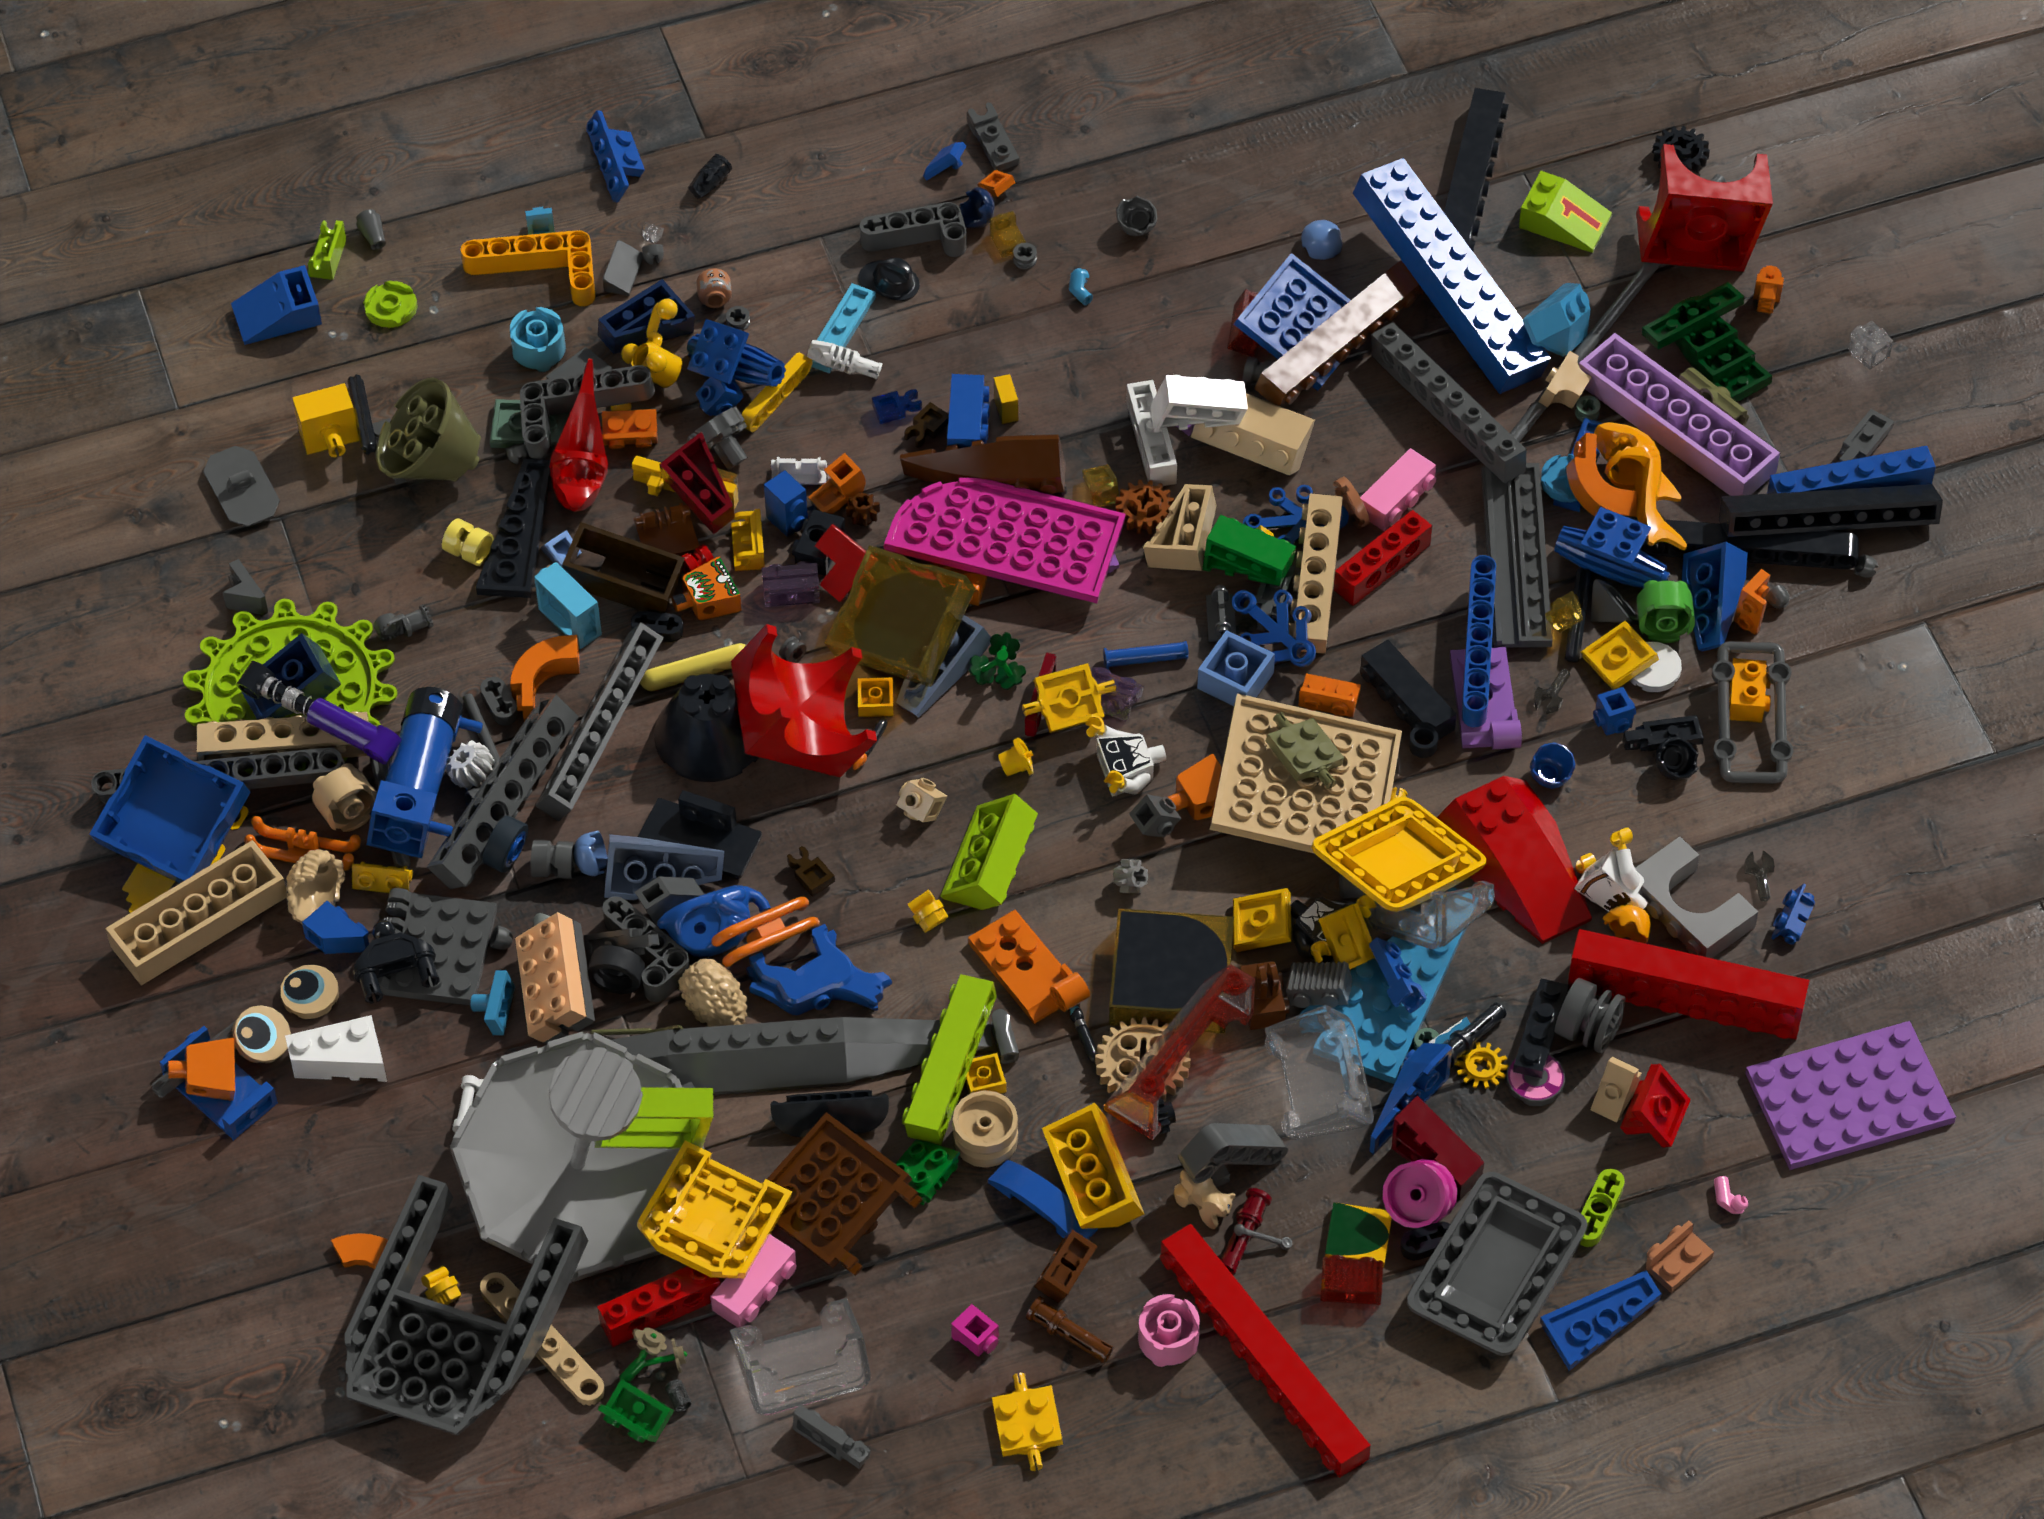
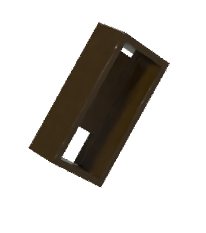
M580 522L562 568L588 593L640 611L666 613L672 600L671 597L674 595L682 576L685 558ZM580 548L605 557L599 572L574 564Z

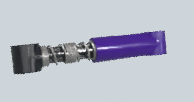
M251 661L236 683V686L243 693L253 699L273 698L276 704L281 703L284 708L296 714L302 713L309 724L364 751L370 758L381 764H387L402 741L395 732L385 726H375L322 698L314 701L312 696L306 697L304 692L294 687L292 688V686L286 687L282 685V681H278L275 678V674L259 662Z

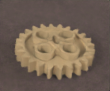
M1143 1017L1141 1024H1137L1136 1020L1131 1018L1130 1026L1121 1021L1120 1030L1118 1031L1111 1027L1110 1036L1103 1035L1102 1044L1097 1045L1098 1054L1095 1055L1096 1074L1100 1075V1084H1107L1108 1093L1117 1090V1100L1121 1099L1124 1095L1127 1096L1128 1104H1131L1135 1098L1138 1099L1139 1105L1142 1106L1144 1099L1159 1096L1165 1102L1166 1093L1168 1092L1175 1096L1176 1086L1183 1088L1184 1079L1189 1077L1188 1068H1190L1191 1059L1189 1058V1048H1185V1038L1178 1039V1030L1169 1033L1168 1023L1161 1028L1158 1027V1019H1155L1152 1025L1147 1023L1146 1017ZM1145 1040L1147 1042L1145 1082L1141 1083L1139 1082L1141 1041ZM1125 1047H1133L1134 1049L1127 1050V1049H1124V1048H1125ZM1154 1048H1161V1049H1163V1050H1161V1051H1155V1050H1153V1049H1154ZM1124 1072H1131V1073H1133V1074H1131V1075H1125V1074H1123V1073H1124ZM1153 1073H1160V1074H1162V1075H1161V1076H1153L1152 1074H1153Z

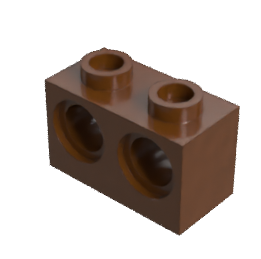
M1072 1229L1062 1239L1033 1287L1059 1303L1070 1292L1097 1245Z

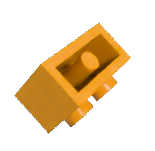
M1733 658L1732 664L1735 668V674L1729 688L1730 720L1762 723L1764 712H1769L1771 699L1770 695H1765L1766 689H1770L1771 682L1768 680V672H1766L1767 661Z

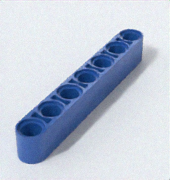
M1479 555L1472 560L1469 585L1462 721L1467 726L1473 728L1480 727L1486 722L1489 702L1496 562L1493 558L1486 555Z

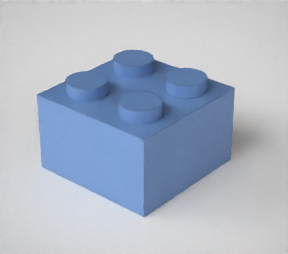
M1226 630L1198 669L1197 689L1232 706L1235 704L1237 693L1257 697L1274 674L1275 653Z

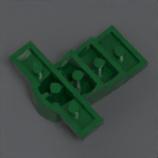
M1729 282L1718 286L1702 296L1698 295L1680 301L1668 314L1642 327V335L1658 350L1675 341L1691 366L1717 387L1723 386L1727 388L1731 398L1736 402L1772 384V375L1755 361V352L1738 339V330L1721 318L1724 314L1744 304V295Z

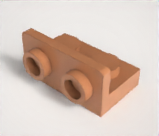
M1687 1221L1683 1226L1677 1225L1674 1227L1662 1244H1654L1646 1254L1647 1263L1645 1270L1670 1293L1675 1291L1711 1260L1714 1255V1251L1692 1232L1694 1224L1690 1221Z

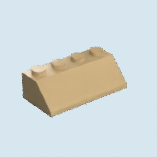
M1246 393L1248 409L1240 424L1206 428L1205 423L1194 425L1191 438L1281 473L1291 475L1300 469L1315 420Z

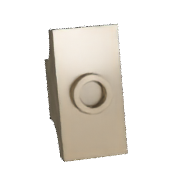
M1569 351L1559 369L1552 368L1545 380L1550 384L1540 398L1539 403L1547 408L1553 403H1562L1571 409L1574 407L1591 379V376L1579 368L1578 355Z
M1611 1057L1607 1063L1590 1110L1617 1123L1621 1119L1627 1104L1633 1098L1642 1074L1638 1071L1639 1069Z

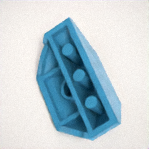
M1565 283L1524 317L1522 321L1532 344L1538 347L1542 346L1560 356L1567 355L1569 351L1577 347L1588 335L1591 309L1588 295L1583 291L1580 284Z

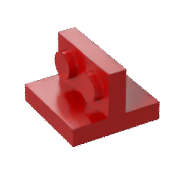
M1651 1064L1645 1079L1640 1080L1620 1128L1626 1135L1650 1133L1661 1147H1672L1691 1099L1661 1064Z

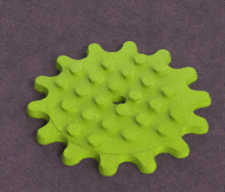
M281 599L276 602L274 614L270 619L260 621L255 619L250 612L241 611L233 617L236 634L231 639L220 640L216 637H206L201 641L200 649L206 656L211 658V663L204 670H191L183 676V683L189 690L203 693L202 701L186 710L185 719L192 726L211 721L257 720L236 683L251 661H256L263 665L288 643L303 633L320 645L341 682V685L325 697L324 700L348 712H367L369 722L378 726L381 724L370 715L371 709L379 705L392 704L398 694L396 687L379 682L377 675L389 669L393 665L395 657L393 652L388 649L371 651L365 647V641L369 639L373 632V625L370 621L359 620L351 626L343 627L335 621L338 609L332 602H324L318 606L313 614L302 616L296 612L292 600ZM292 713V714L287 715V716L282 717V718L292 717V716H296V715H300V716H304V715H303L302 713H300V714ZM330 760L333 764L337 765L338 760ZM306 763L299 765L298 771L306 770ZM248 768L244 771L251 775L253 769Z

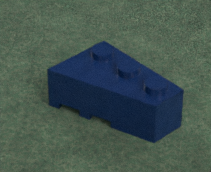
M661 279L599 318L598 337L613 354L620 353L622 348L630 343L637 344L638 346L647 343L646 331L653 307L664 299L673 300L677 304L678 311L676 316L670 320L661 318L657 332L662 335V341L694 333L695 315L668 284Z

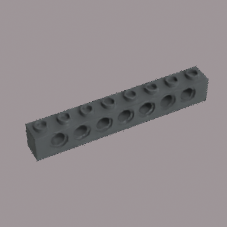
M1392 322L1371 334L1372 357L1504 484L1526 471L1527 449L1400 328Z
M640 622L624 639L535 805L557 821H560L573 809L664 638Z
M556 694L540 698L453 827L451 836L445 839L428 864L427 868L449 889L466 887L474 880L475 871L479 865L483 864L484 849L495 826L506 815L513 818L516 817L519 805L531 795L532 786L545 774L546 765L559 753V746L562 741L573 732V725L579 716Z

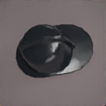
M900 258L870 262L860 270L858 275L859 283L862 287L896 301L912 298L918 293L920 287L917 275L912 271L910 265Z

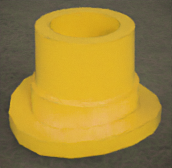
M1016 738L1013 740L1014 746L1011 749L998 754L1000 764L1007 776L1026 770L1030 776L1033 774L1031 759L1033 753L1028 750L1022 739Z

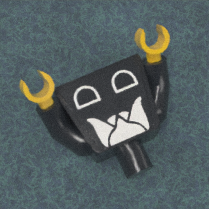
M1363 895L1353 902L1327 900L1324 897H1318L1309 907L1301 901L1295 900L1291 904V916L1296 919L1293 929V941L1298 954L1301 957L1315 959L1319 964L1321 962H1330L1333 956L1318 919L1354 903H1358L1363 917L1369 918L1371 915L1369 908L1377 907L1374 900L1368 895Z

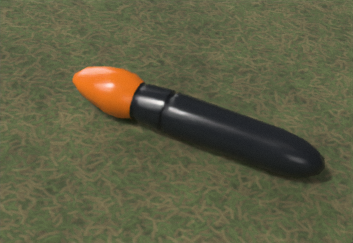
M886 718L880 719L872 729V731L876 732L877 742L887 727L888 720ZM877 742L852 765L854 770L864 765Z

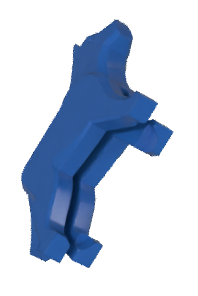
M825 924L812 929L813 944L819 956L796 971L786 967L766 965L762 952L749 957L751 966L746 968L749 979L754 981L749 987L750 993L769 1000L791 1015H800L814 1008L817 1010L824 1009L834 999L854 1002L877 1011L878 1002L883 998V990L892 984L891 978L884 972L868 973L855 967L851 960L836 947L837 934L834 929L828 932Z

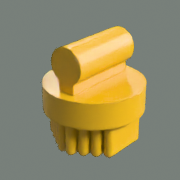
M930 890L925 891L908 903L909 908L915 914L913 919L917 925L921 926L925 933L948 918L947 913L943 909V904L939 899L936 900Z
M440 1267L421 1277L422 1284L428 1289L425 1295L429 1300L448 1305L461 1297L457 1287L459 1283L455 1276L449 1277L447 1268Z

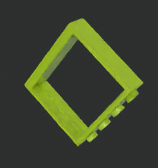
M641 1087L643 1096L638 1114L627 1130L609 1140L595 1141V1148L680 1149L685 1140L702 1148L713 1120V1088Z

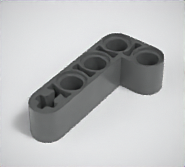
M946 202L869 216L860 222V245L866 251H879L939 239L943 251L948 256L959 257L967 250L966 227L961 210L955 203Z
M617 896L606 899L602 910L605 928L608 931L642 928V935L658 934L659 945L644 947L645 955H640V958L648 964L642 972L644 996L648 1000L660 1002L666 999L679 988L678 980L682 977V973L690 967L688 953L625 899Z
M1211 1123L1195 1135L1180 1152L1178 1160L1194 1183H1202L1209 1179L1222 1164L1272 1165L1285 1157L1288 1149L1270 1125Z

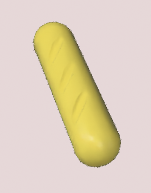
M746 644L730 645L648 669L643 675L640 684L648 691H657L684 683L685 679L692 675L715 674L732 669V659Z

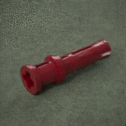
M1249 1188L1246 1192L1247 1199L1242 1209L1238 1210L1236 1217L1237 1225L1242 1224L1246 1229L1254 1231V1229L1261 1226L1263 1222L1261 1217L1266 1206L1271 1204L1272 1198L1261 1189ZM1233 1232L1221 1261L1232 1275H1235L1238 1265L1251 1236L1245 1234L1238 1236Z

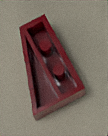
M701 431L659 465L661 477L705 526L715 534L731 522L735 515L732 501Z
M1418 1095L1394 1118L1391 1148L1409 1162L1425 1159L1434 1160L1445 1166L1454 1177L1457 1186V1199L1461 1200L1483 1174L1484 1162L1481 1157Z

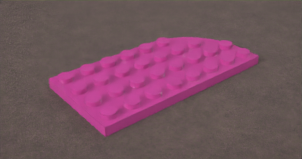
M959 478V482L942 484L940 481L923 488L922 493L913 499H907L895 514L884 542V550L1097 604L1125 522L1126 514L1025 488H1015L1013 485L980 478Z

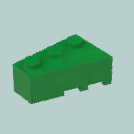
M1220 514L1206 540L1202 570L1210 572L1212 568L1225 570V575L1228 576L1240 573L1249 575V580L1280 586L1294 562L1296 546L1284 539H1278L1260 529H1254L1234 518H1228Z

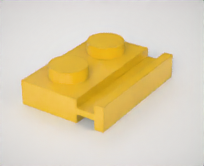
M1358 903L1351 904L1318 919L1335 963L1338 961L1343 963L1345 961L1348 963L1349 969H1352L1375 958L1369 946L1372 939Z

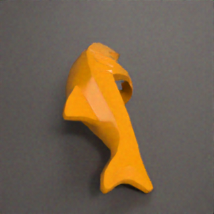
M1611 422L1598 425L1594 431V434H1597L1596 447L1603 458L1608 461L1604 473L1610 482L1619 489L1637 491V519L1639 522L1652 527L1646 538L1647 544L1653 546L1658 542H1667L1681 550H1685L1687 544L1682 536L1668 525L1657 511V501L1680 502L1681 495L1661 471L1660 453L1655 442L1647 434L1629 425Z

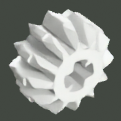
M471 740L467 745L461 743L459 749L453 750L454 754L448 757V764L445 770L455 785L469 790L473 785L479 787L480 782L486 780V776L492 771L495 761L485 745Z

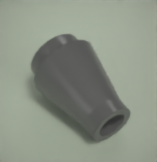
M373 209L364 210L356 217V226L373 250L383 248L386 245V241L384 239L380 214L376 213Z

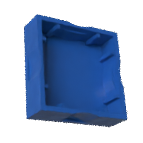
M145 735L125 769L120 786L107 801L89 835L96 843L180 884L211 865L247 800L250 791L243 782L210 766L193 762L181 752Z

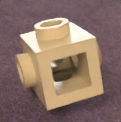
M926 778L910 780L901 787L899 791L900 798L896 806L904 810V815L912 820H920L921 822L935 821L947 795L936 789L935 783Z

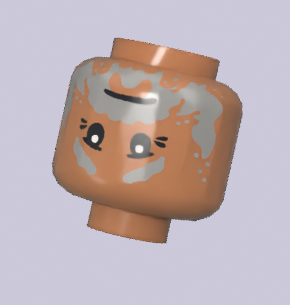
M712 268L699 274L696 280L698 299L702 304L710 308H719L729 302L732 291L730 276L727 272Z

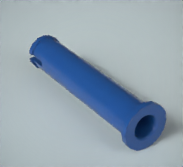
M1187 641L1116 650L1103 648L1105 670L1115 666L1189 658Z

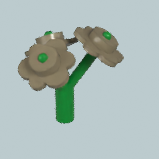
M651 1328L633 1330L632 1333L635 1340L638 1341L637 1346L641 1351L639 1356L619 1375L620 1379L630 1383L644 1367L672 1360L676 1361L679 1373H682L681 1364L686 1363L685 1357L687 1352L684 1351L683 1346L677 1347L675 1338L671 1339L674 1354L645 1360L647 1354L657 1356L660 1352H664L667 1349L664 1343L666 1340L665 1336Z

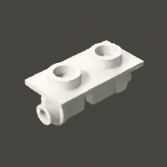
M777 457V460H771L772 478L786 470L801 485H823L826 483L824 469L827 467V461L821 460V457H818V459H801V461Z

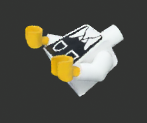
M1097 715L1090 716L1085 722L1086 725L1090 726L1086 730L1089 737H1095L1096 735L1099 737L1097 738V757L1105 776L1104 782L1108 784L1112 797L1124 792L1134 795L1138 794L1153 780V764L1166 761L1163 745L1147 748L1144 737L1141 734L1115 730L1104 725L1103 720Z

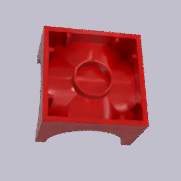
M1663 144L1661 149L1660 185L1654 210L1651 214L1649 207L1639 206L1636 212L1641 262L1744 272L1773 205L1767 154H1756L1753 170L1746 177L1733 182H1715L1691 172L1679 160L1674 145Z
M766 624L731 661L745 754L841 777L877 742L875 731L866 729L859 734L851 735L844 719L846 689L854 669L862 660L861 649L851 647L840 656L818 663L805 664L786 661L772 651L773 642L778 636L776 626Z

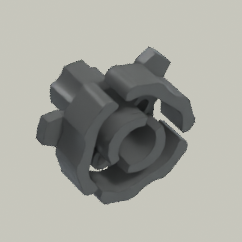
M736 406L714 417L695 431L696 434L692 433L687 437V441H690L702 431L709 451L714 449L728 470L748 458L734 435L748 427Z

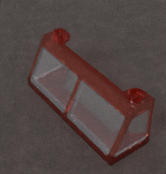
M1230 964L1206 979L1106 1101L1104 1111L1153 1140L1161 1131V1123L1158 1122V1101L1165 1090V1079L1212 1021L1224 1029L1229 1022L1239 1020L1243 1025L1249 1022L1254 1014L1255 978Z

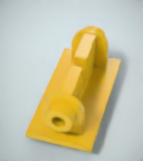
M363 861L360 864H352V889L389 893L392 888L407 889L409 891V881H412L413 870H409L407 866H403V868L382 867V865L366 864Z

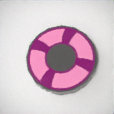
M1552 1055L1548 1057L1542 1079L1513 1072L1516 1058L1511 1061L1506 1073V1086L1515 1099L1518 1098L1529 1106H1544L1554 1102L1558 1095L1562 1093L1565 1085V1071L1561 1063Z

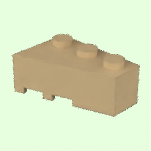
M1184 485L1170 506L1169 514L1163 523L1160 522L1156 527L1157 532L1151 541H1147L1143 546L1148 568L1202 571L1206 540L1211 532L1217 507L1211 485Z

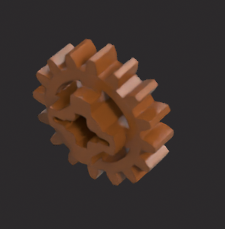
M1138 480L1137 486L1128 483V491L1125 489L1120 490V497H1116V511L1126 514L1124 524L1127 523L1128 531L1135 527L1137 528V534H1141L1143 529H1146L1148 534H1152V529L1156 528L1160 522L1163 523L1169 514V508L1174 502V498L1170 497L1171 491L1169 489L1163 491L1162 483L1153 486V480H1149L1147 484H1143L1142 480Z

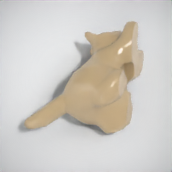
M1185 1169L1181 1171V1183L1177 1184L1174 1188V1197L1177 1204L1183 1208L1194 1204L1197 1206L1201 1219L1206 1226L1211 1229L1217 1228V1217H1227L1230 1214L1232 1201L1236 1195L1234 1193H1221L1214 1185L1211 1177L1202 1183H1194Z

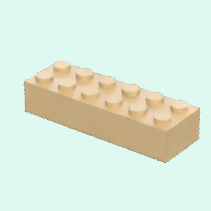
M251 840L108 926L106 932L110 947L142 986L287 898L285 881L256 843Z

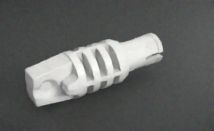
M812 340L807 353L808 358L826 367L837 369L847 374L857 372L876 380L882 367V363L860 357L858 351L823 341Z

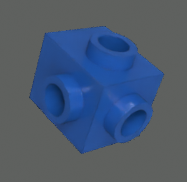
M734 377L731 384L709 378L695 393L701 403V409L710 416H718L724 411L735 407L744 397Z
M1624 687L1597 695L1596 709L1593 711V717L1596 725L1602 727L1606 736L1614 733H1623L1632 728L1636 708Z

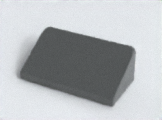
M617 240L603 276L604 291L630 296L644 258L643 253Z

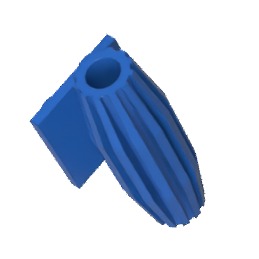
M708 319L705 320L701 333L695 334L687 343L688 356L691 358L687 370L731 384L734 377L735 380L747 384L776 387L782 382L786 372L783 361L756 346L746 343L749 333Z
M1602 507L1599 508L1588 531L1563 526L1554 547V552L1579 567L1589 569L1593 573L1624 585L1643 588L1647 581H1668L1670 573L1666 572L1667 566L1641 551L1652 527Z

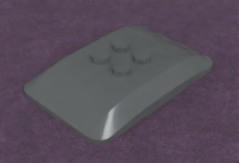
M1486 1172L1475 1183L1411 1288L1407 1297V1305L1413 1313L1497 1355H1510L1515 1352L1578 1248L1587 1230V1220L1581 1213L1496 1172Z

